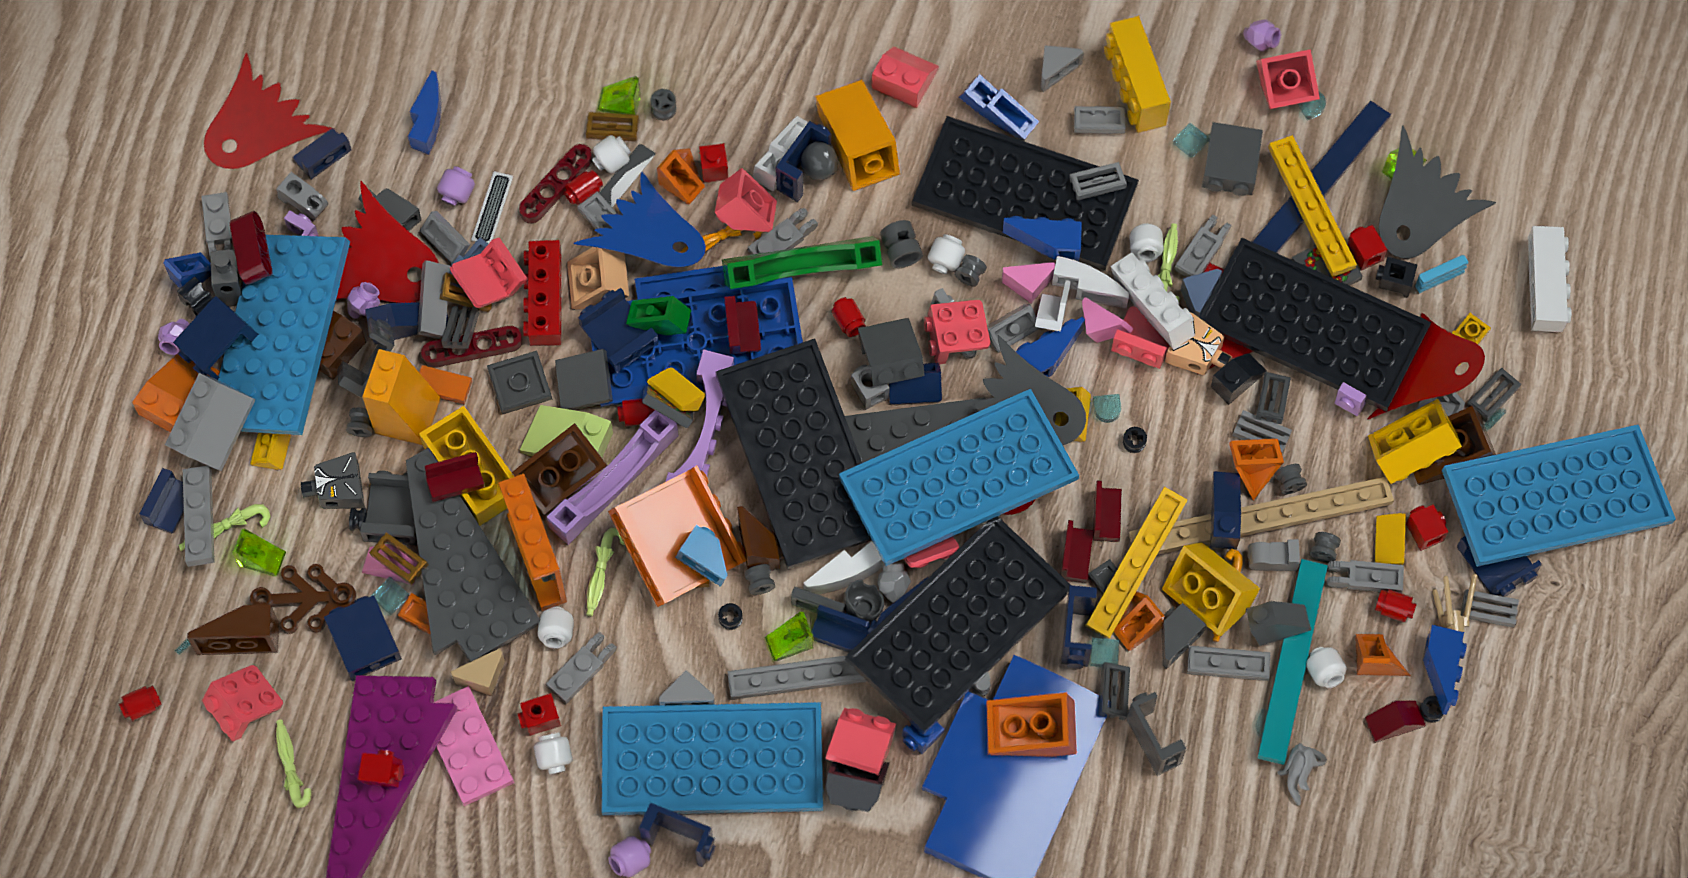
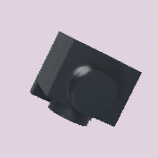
M1387 257L1385 265H1379L1376 280L1380 281L1379 288L1403 294V297L1408 298L1418 264Z

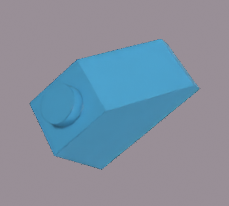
M696 525L680 548L676 558L721 587L728 575L720 541L715 537V533L712 530Z

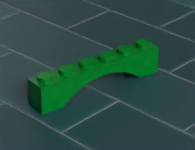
M869 236L722 259L725 285L730 289L802 274L882 266L879 239Z

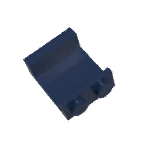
M811 121L807 123L776 166V190L796 202H799L803 196V172L798 169L801 165L800 158L803 150L809 144L816 141L824 142L831 146V133L825 126L821 124L816 125Z
M622 288L607 292L602 297V301L595 306H587L578 317L580 327L596 348L607 351L608 363L615 373L659 344L658 335L652 328L646 331L626 324L631 306L625 299Z
M215 296L173 343L180 349L178 355L189 364L192 361L195 363L193 367L195 371L218 380L220 377L211 369L216 361L241 334L251 342L259 334L229 306Z
M1466 536L1462 537L1457 545L1458 550L1492 595H1502L1503 597L1510 595L1516 590L1515 586L1519 583L1524 582V584H1528L1538 577L1537 572L1542 566L1539 560L1532 564L1527 556L1476 566Z
M1074 585L1069 587L1061 664H1066L1067 667L1072 669H1081L1083 666L1088 667L1092 644L1070 641L1073 614L1091 616L1093 613L1097 595V588Z
M374 595L360 597L354 601V604L345 608H335L329 612V615L324 616L352 681L356 679V675L365 676L402 660Z
M650 802L639 826L641 840H645L648 845L652 846L660 828L663 827L699 842L695 850L697 865L703 867L706 860L710 861L716 849L712 827Z

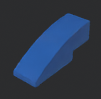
M431 70L410 110L412 123L414 124L408 135L410 146L426 154H430L435 143L441 118V93L437 73Z
M980 74L959 96L962 101L985 119L1022 141L1040 122L1005 90L1001 88L998 91Z

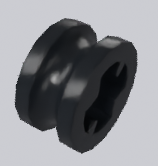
M1130 427L1125 431L1123 446L1128 452L1139 453L1145 448L1147 434L1142 428ZM1132 435L1137 436L1139 440L1137 445L1133 444L1131 440Z
M356 507L351 508L349 516L350 531H354L356 528L361 531L362 522L366 523V508H361L360 511Z
M728 603L720 608L718 613L719 623L723 628L735 630L740 627L743 621V614L738 605ZM729 611L734 612V616L738 615V617L733 618V622H728L727 618H723V616H728Z
M1437 696L1427 697L1420 706L1423 719L1429 723L1440 721L1444 715L1442 714ZM1429 704L1430 707L1432 704L1437 705L1436 711L1439 714H1436V712L1433 715L1429 714V707L1426 705Z

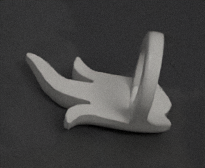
M1302 743L1297 744L1293 748L1285 768L1277 772L1280 776L1288 774L1287 787L1297 805L1301 804L1297 784H1299L1301 789L1310 790L1307 778L1312 767L1323 766L1327 761L1326 756L1320 751L1303 746Z

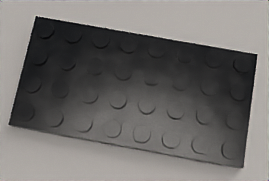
M946 116L913 197L912 206L1013 240L1016 239L1003 233L1004 218L1020 216L1024 219L1044 217L1049 220L1073 219L1082 222L1081 252L1078 262L1106 271L1136 192L1139 179L1124 175L1127 183L1126 188L1077 200L1076 192L1073 190V184L1070 181V174L1100 166ZM1111 172V173H1107V174H1103V175H1099V176H1095V177L1083 179V180H1080V181H1078V182H1079V183H1082V182L1094 180V178H1098V177H1101V176L1105 177V176L1117 174V172Z
M1241 238L1199 316L1201 320L1221 333L1225 339L1337 390L1344 382L1365 394L1366 403L1386 412L1431 325V322L1244 238Z
M814 338L716 371V378L787 569L871 541L869 533L839 478V473L862 464V460L816 339Z
M998 516L988 520L848 653L845 660L924 735L1068 595L1071 584Z

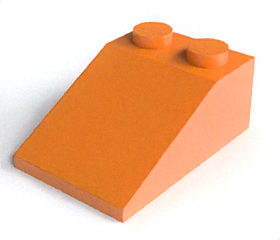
M176 354L145 383L132 402L138 415L171 432L199 374L193 369L195 363L192 361L189 364L180 355ZM211 367V369L219 376L220 371L215 369L214 367Z
M1067 692L987 701L989 755L1052 757L1077 754L1075 701Z

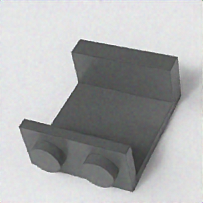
M1212 122L1202 187L1214 192L1228 191L1239 196L1252 195L1256 182L1263 130Z
M369 318L367 321L369 337L379 343L362 370L360 371L342 361L337 369L338 385L361 398L378 349L391 352L395 346L391 326L381 319L375 321Z
M909 318L858 328L860 348L862 354L867 356L873 387L925 376L923 356Z
M388 471L369 473L368 479L371 487L366 523L362 522L360 531L363 541L378 543L387 532L403 545H417L407 473H403V475H395Z
M1145 692L1132 699L1133 702L1130 705L1126 720L1158 776L1181 765L1187 748L1182 739L1161 748L1145 716L1153 713L1158 695L1156 692L1149 695Z

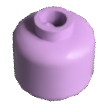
M454 166L453 169L444 171L437 190L443 195L442 201L456 206L457 202L466 203L475 182L472 179L471 173Z
M629 836L611 848L609 864L617 875L633 877L649 866L650 846L643 839L639 840L634 836Z

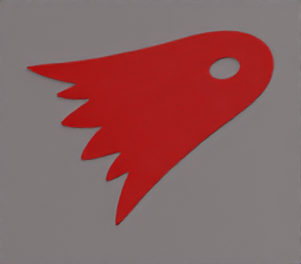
M246 53L228 97L207 129L204 137V150L211 162L217 166L237 169L253 164L295 142L326 133L332 128L323 125L303 124L310 115L292 116L300 100L289 99L278 102L281 92L280 83H275L261 90L263 75L260 74L253 81L251 63ZM228 139H232L237 143L236 150L231 153H227L222 149L223 142Z
M360 181L361 196L366 214L355 210V216L362 228L349 226L341 228L344 237L350 241L352 248L348 249L336 299L348 298L354 287L360 286L362 282H367L378 288L380 292L378 295L379 300L396 303L420 301L421 280L418 282L410 281L407 277L408 270L412 267H418L422 270V264L426 260L439 262L431 249L392 217L376 200L366 185Z
M1421 313V318L1431 322L1430 328L1387 412L1418 401L1449 395L1467 387L1475 380L1483 368L1485 362L1483 349L1477 343L1441 328L1424 313ZM1463 362H1467L1469 364L1468 370L1461 375H1457L1455 373L1456 367ZM1378 408L1367 419L1376 417L1386 411Z

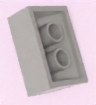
M199 373L165 445L185 456L222 471L256 399L215 378Z

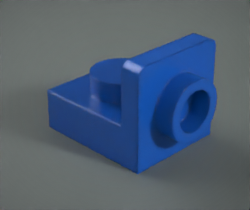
M936 722L923 735L912 724L910 726L906 725L902 732L903 742L912 751L917 750L920 754H923L945 732V729Z

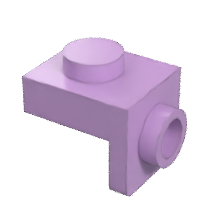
M289 211L284 217L287 228L299 236H319L315 225L304 214L299 213L297 215Z
M1343 382L1338 389L1335 404L1358 416L1366 405V395Z

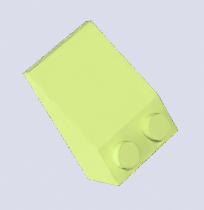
M540 405L520 448V452L533 456L576 423L596 451L603 457L613 435L612 423L607 419L587 412Z

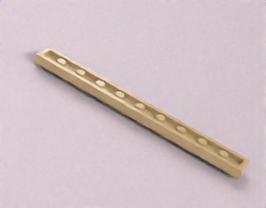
M1382 477L1241 507L1240 537L1393 504L1394 499L1387 478ZM1211 514L1176 521L1158 554L1182 550L1184 545L1201 542L1210 544ZM1140 529L1129 532L1131 544Z

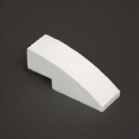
M796 116L769 146V151L755 165L753 179L771 191L776 189V166L807 125V121Z
M1057 256L1052 285L1064 287L1066 280L1071 281L1070 289L1077 290L1076 299L1083 300L1086 297L1094 303L1127 309L1129 292L1119 283L1089 265Z
M871 541L853 557L843 550L804 582V590L815 594L837 591L848 587L850 583L858 579H866L883 568L885 564L874 543Z

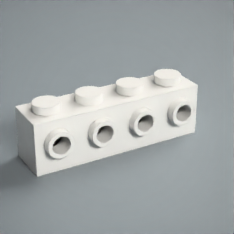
M1533 226L1528 236L1531 331L1563 332L1566 324L1571 321V307H1567V299L1570 298L1571 288L1570 284H1566V276L1569 274L1570 264L1569 260H1565V252L1568 251L1569 240L1568 237H1564V227Z
M1130 253L1111 266L1114 280L1129 292L1130 301L1173 350L1195 336L1191 323L1194 319L1188 309H1182L1178 305L1179 302L1171 291L1167 293L1161 279L1157 275L1152 276L1148 265L1142 258L1138 260L1133 253Z

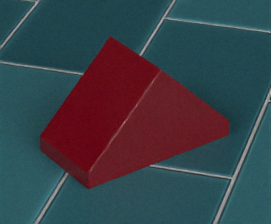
M1395 700L1365 717L1374 743L1426 726L1416 701Z

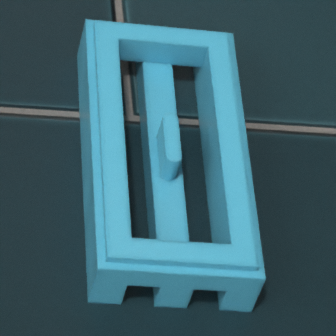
M1461 255L1421 273L1415 287L1420 294L1465 272L1464 269L1467 268L1466 265L1469 262L1465 255Z

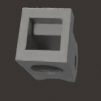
M292 172L277 187V195L280 200L286 204L288 202L310 219L315 220L328 205V201L320 193Z
M1288 539L1287 542H1255L1249 544V568L1262 571H1297L1300 564L1299 539Z

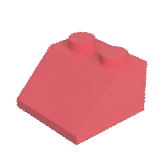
M892 47L882 55L872 73V89L917 108L936 75L939 66L897 47Z
M1311 49L1256 60L1261 87L1269 109L1320 99Z
M741 168L720 184L715 214L722 223H726L734 230L770 232L773 229L777 200Z
M844 708L838 719L826 759L879 775L889 753L897 723L890 722L889 719L882 716L874 717L864 714L856 708Z

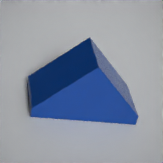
M201 252L165 259L163 262L170 279L179 288L184 286L193 277H196L203 283L211 276V262Z

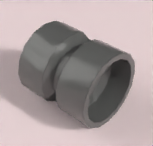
M896 221L881 230L880 236L884 247L888 249L887 255L892 267L905 268L917 263L923 257L921 247L915 239L916 234L910 221Z

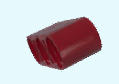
M252 211L230 220L229 224L237 267L243 282L249 285L271 276L273 273L264 225L259 214L256 211Z

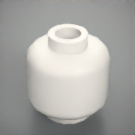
M609 135L593 147L595 157L592 160L600 171L605 169L609 173H615L629 162L628 154L631 151L620 136L616 138L613 135Z
M1144 223L1131 230L1129 236L1130 250L1138 260L1142 258L1145 262H1151L1162 255L1164 250L1163 234L1159 227Z
M944 234L943 237H937L928 254V260L934 264L932 269L942 274H947L948 271H956L965 254L962 241L947 234Z
M552 607L540 614L537 635L544 645L550 648H561L571 641L574 619L568 611L561 607Z
M1318 647L1310 653L1306 664L1307 670L1315 683L1327 688L1339 685L1344 680L1347 670L1337 650L1331 647Z
M560 733L538 737L539 742L534 745L538 768L541 770L548 769L549 774L565 771L564 766L572 762L568 738L561 737Z

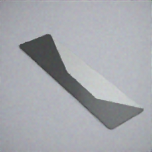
M642 144L636 147L629 156V162L617 170L599 192L611 207L616 204V200L620 199L656 153Z

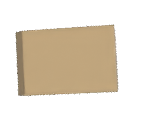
M499 648L450 671L455 684L462 687L469 686L471 690L492 696L505 662L503 653Z

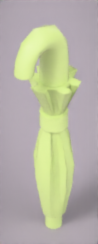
M1175 223L1171 224V228L1163 243L1161 272L1158 275L1166 291L1168 286H1173L1170 276L1171 265L1176 257L1178 247L1177 224Z
M254 504L243 510H239L237 507L229 518L213 523L214 539L225 529L227 530L233 525L247 524L245 520L256 514L262 515L263 518L259 522L263 528L271 518L269 509L263 504ZM185 540L178 545L181 551L185 549Z
M609 528L603 535L600 547H595L598 561L595 566L596 570L588 585L587 616H593L603 593L604 571L606 570L607 561L614 553L611 549L613 537H619V543L625 545L617 528Z
M277 720V747L286 774L284 787L285 790H289L292 803L297 808H302L310 802L311 788L304 789L302 798L300 786L304 784L295 773L293 745L283 720Z

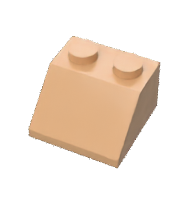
M592 247L567 262L572 309H584L589 305L595 306L602 301V297L611 290L616 291L619 288H622L625 298L629 296L625 253Z

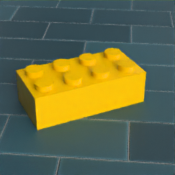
M1135 16L1110 23L1109 33L1106 34L1107 46H1104V53L1107 61L1111 60L1114 81H1119L1121 87L1119 90L1123 104L1127 103L1129 109L1127 115L1130 124L1135 125L1137 133L1166 126L1171 101L1140 17Z
M465 406L460 407L419 433L423 447L425 449L429 447L438 462L477 452L478 465L485 488L461 494L460 496L479 526L508 509L498 482L510 479L514 475Z

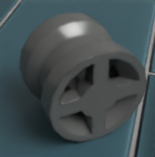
M658 89L652 94L651 109L655 118L664 121L673 118L676 114V98L672 91Z
M965 255L962 259V266L958 267L955 271V276L962 283L975 287L980 281V274L985 273L987 266L979 258Z
M352 408L349 413L351 421L347 424L346 431L354 436L370 437L373 428L371 427L367 409Z
M1290 464L1275 472L1277 480L1281 481L1280 489L1283 494H1292L1307 486L1306 479L1300 474L1302 469L1299 464Z
M1328 532L1315 533V546L1311 548L1310 556L1321 562L1329 563L1335 561L1337 557L1335 551L1340 546V538Z
M757 565L744 572L746 580L750 582L749 592L751 595L765 594L776 587L774 580L770 578L771 569L769 565Z

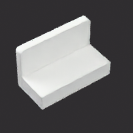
M1065 281L1062 297L1042 294L1035 327L1061 331L1071 281Z

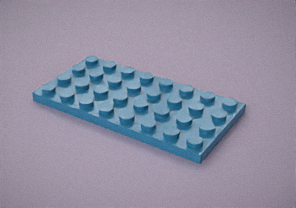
M266 235L273 273L271 276L249 285L243 282L242 295L239 296L235 311L259 335L252 342L242 334L235 340L224 354L218 380L256 399L241 432L302 435L350 241L346 237Z
M1029 389L839 473V478L885 566H888L1079 480V474L1035 395Z
M1639 425L1450 464L1442 469L1476 566L1672 524L1676 520Z
M821 702L603 707L602 815H645L650 802L678 814L823 811Z

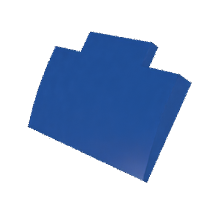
M723 266L635 278L637 300L674 296L691 309L687 331L684 334L675 335L656 333L659 344L617 373L608 363L613 401L602 403L600 406L622 404L623 400L643 398V389L648 379L670 367L677 370L702 392H705L702 383L697 382L696 375L703 350L734 357V365L802 343L792 277L730 289L725 285ZM735 296L736 303L756 302L761 342L760 352L730 355L725 297ZM591 341L592 351L598 350Z
M1013 655L993 700L1067 692L1075 701L1077 754L1052 757L1005 756L988 754V700L968 691L922 786V790L946 800L925 845L924 852L981 878H1035L1107 718L1106 714L1104 716L1098 715L1100 695L1037 664Z

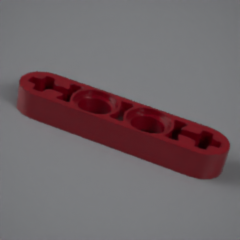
M574 145L522 200L519 211L524 222L533 224L540 221L564 195L566 191L565 185L590 167L592 164V152L587 145ZM578 154L581 156L585 154L586 159L580 158L577 161L576 155ZM561 170L571 172V176L566 180L559 179L557 174ZM544 188L554 189V195L549 198L543 197L541 191ZM535 207L536 213L530 212L527 214V208L533 209Z
M504 326L474 332L469 349H466L461 355H456L452 352V348H447L448 357H445L442 339L430 341L422 347L421 356L424 364L432 368L517 351L522 345V335L515 326ZM512 334L514 338L513 343H508L507 335ZM464 335L460 336L459 342H462ZM495 337H499L500 346H497ZM482 339L492 341L491 347L484 350L480 349L477 344ZM435 350L437 353L435 359H431L430 351Z

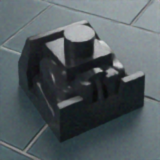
M832 761L826 784L830 803L843 806L850 811L861 810L869 812L879 799L889 763L884 762L879 775Z

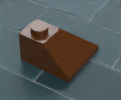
M743 506L737 507L738 526L745 550L747 570L762 564L769 565L771 571L780 569V560L784 558L779 545L776 544L775 535Z

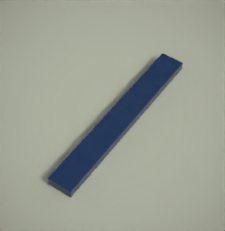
M1369 101L1311 171L1323 197L1328 194L1390 119L1391 114L1373 101ZM1292 196L1289 197L1254 239L1253 243L1279 253L1299 229L1304 220Z

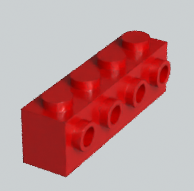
M560 240L529 241V250L524 251V266H528V274H525L528 279L524 283V289H528V297H524L523 300L524 313H528V321L523 322L524 337L529 338L530 346L561 345L562 251Z

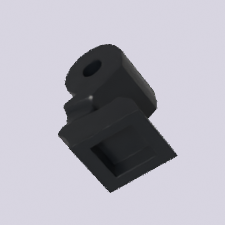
M193 277L177 290L180 301L186 306L190 304L196 316L213 299L209 291L203 289L202 283L196 277Z

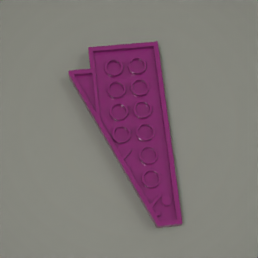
M356 675L326 878H362L455 715L457 706L454 703H434L437 682L434 677ZM378 750H387L394 752L395 757L403 760L404 775L402 780L399 781L398 788L368 785L359 781L358 774L362 753L377 754Z

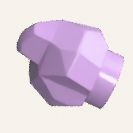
M1263 19L1251 23L1248 28L1244 29L1243 35L1252 46L1260 51H1264L1270 47L1275 48L1278 46L1281 31L1279 28H1275L1274 24Z
M362 282L360 286L354 287L347 299L348 314L358 319L361 315L366 316L365 309L379 306L380 300L378 295L380 292L378 288L367 282Z
M179 319L177 322L172 321L160 327L158 339L160 341L159 347L163 352L170 355L178 354L180 349L173 342L185 330L189 322Z

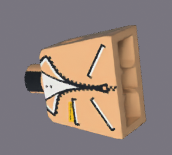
M1191 313L1194 319L1191 323L1195 336L1174 350L1170 346L1166 353L1165 362L1205 375L1212 364L1222 368L1232 359V356L1221 351L1224 340L1223 335Z

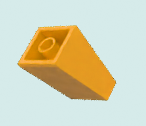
M863 80L815 96L818 115L823 126L831 133V144L853 191L900 175L896 140Z
M378 349L362 396L374 433L422 445L419 433L432 426L441 398L405 355Z

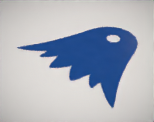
M641 172L640 177L642 195L633 190L631 191L636 204L617 199L616 204L622 215H601L602 219L612 229H595L596 232L603 236L587 238L573 243L614 250L673 267H685L697 263L704 256L706 249L705 242L700 233L663 199L643 172ZM683 242L688 246V250L684 253L676 252L673 249V244Z

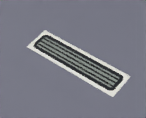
M493 172L471 241H477L481 237L489 244L493 240L513 179L512 175Z

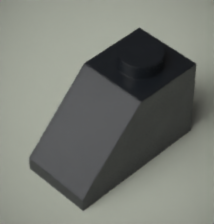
M1250 353L1233 358L1213 375L1211 388L1229 405L1259 380L1267 370Z

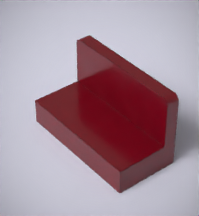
M735 296L725 297L730 355L760 352L761 342L756 302L736 303Z
M477 452L424 466L425 479L432 502L485 488L478 465Z
M1100 480L1096 481L1094 491L1093 541L1120 542L1122 489L1102 488V481Z
M1068 520L1061 576L1066 581L1087 583L1094 530L1074 528V521Z

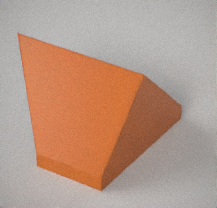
M690 148L672 150L657 168L659 185L686 204H691L705 187L700 179Z
M1278 439L1236 440L1229 442L1235 467L1253 501L1284 463Z
M1136 591L1114 633L1127 650L1131 651L1162 629L1165 616L1148 595Z
M1356 634L1357 675L1411 676L1387 646L1383 634Z

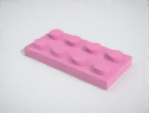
M465 687L435 701L434 703H454L457 706L455 715L436 747L463 805L467 806L513 784L514 780L470 687Z

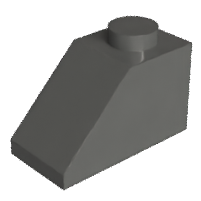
M1270 601L1246 609L1251 633L1260 646L1311 630L1306 606L1302 604Z
M1183 603L1177 609L1171 607L1164 615L1165 618L1161 631L1163 666L1166 669L1189 648V645L1191 646L1204 633L1206 624Z

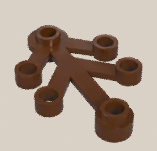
M313 564L308 568L309 578L313 582H320L328 590L317 591L298 574L294 566L287 565L281 570L283 581L289 584L292 583L301 592L271 594L267 588L258 587L251 592L250 602H258L260 598H267L266 603L268 605L300 604L289 616L281 620V628L286 634L295 633L298 629V623L318 603L328 602L318 614L310 616L307 621L309 629L314 633H318L324 629V616L329 615L331 610L338 607L345 608L354 604L356 591L348 583L342 582L337 584L325 573L321 565ZM314 570L321 571L318 576H312V572ZM288 571H293L294 575L292 577H285ZM346 593L348 597L345 600L338 599L339 595ZM320 620L321 624L318 627H313L312 622ZM291 621L294 623L293 627L285 628L287 622Z

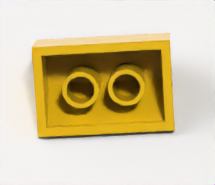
M1439 399L1368 435L1375 459L1390 484L1406 479L1409 474L1429 467L1434 461L1443 456L1452 455L1457 449L1462 447L1458 435Z
M1201 542L1183 546L1162 590L1180 605L1183 603L1208 628L1218 636H1222L1246 613V609L1251 607L1260 588Z

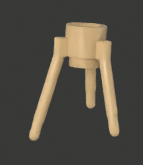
M1477 574L1472 575L1463 616H1461V611L1452 610L1449 578L1445 575L1443 577L1446 603L1445 612H1443L1438 591L1436 589L1432 591L1440 627L1464 632V627H1470L1469 616Z

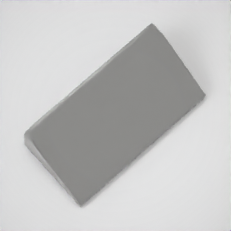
M1023 304L987 325L990 343L998 353L1001 352L998 335L1011 346L1040 329V327H1035L1037 316L1031 305Z

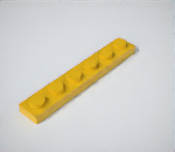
M1293 135L1269 143L1268 149L1331 277L1354 270L1357 264Z
M1164 486L1085 625L1086 627L1110 639L1188 499Z

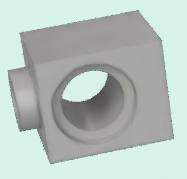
M870 365L859 366L851 374V385L866 410L889 399V386L887 384L874 387L863 385L866 381H872Z

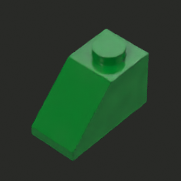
M674 296L632 300L626 324L646 331L652 328L655 333L662 335L684 334L687 331L691 309Z

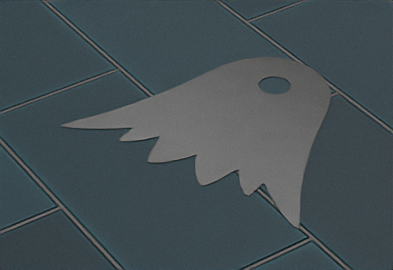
M1403 125L1394 175L1380 216L1379 234L1391 254L1400 258H1413L1427 251L1457 225L1474 214L1496 204V202L1489 200H1467L1472 192L1471 189L1455 193L1460 173H1452L1440 178L1441 161L1439 156L1434 157L1423 166L1422 149L1419 148L1413 156L1411 143ZM1401 225H1406L1410 229V236L1407 240H1400L1397 237V229Z
M998 335L999 348L1006 365L995 362V367L1003 379L984 378L983 383L994 398L981 400L973 406L978 411H981L1031 389L1062 445L1077 439L1086 423V412L1081 401L1068 389L1029 364ZM1057 412L1066 413L1069 418L1068 423L1064 426L1056 425L1053 422L1054 414Z

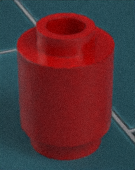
M584 171L565 185L566 191L564 195L572 205L575 203L580 205L596 192L599 193L603 183L595 171Z
M843 297L833 304L834 307L831 313L842 332L847 334L848 337L859 335L858 328L866 327V320L854 299Z
M643 398L623 400L622 406L617 407L619 422H625V427L640 425L655 410L644 404Z
M1388 589V591H1380L1375 610L1381 612L1380 615L1405 623L1407 618H1413L1417 604L1412 602V596Z
M153 685L148 688L143 686L121 696L123 702L119 703L125 719L130 717L132 721L156 711V707L162 705Z

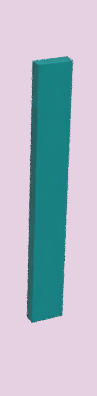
M1301 559L1291 603L1306 606L1311 630L1283 639L1257 756L1258 759L1282 765L1285 764L1328 565Z

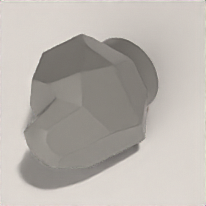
M904 564L883 565V572L878 577L879 591L892 603L905 594L911 582L907 571H904Z

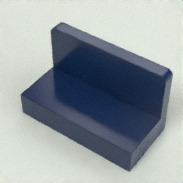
M332 128L295 154L293 159L312 180L351 152L352 149L349 139L343 132L338 134Z
M923 363L925 376L889 383L890 403L940 402L942 400L940 363Z
M162 468L139 513L144 524L172 534L175 532L184 514L183 481L177 480L173 472L168 469Z
M819 605L817 618L810 633V639L850 653L868 635L870 622Z

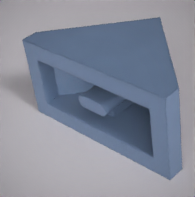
M1215 269L1183 278L1180 290L1189 312L1197 317L1200 316L1221 277V270Z

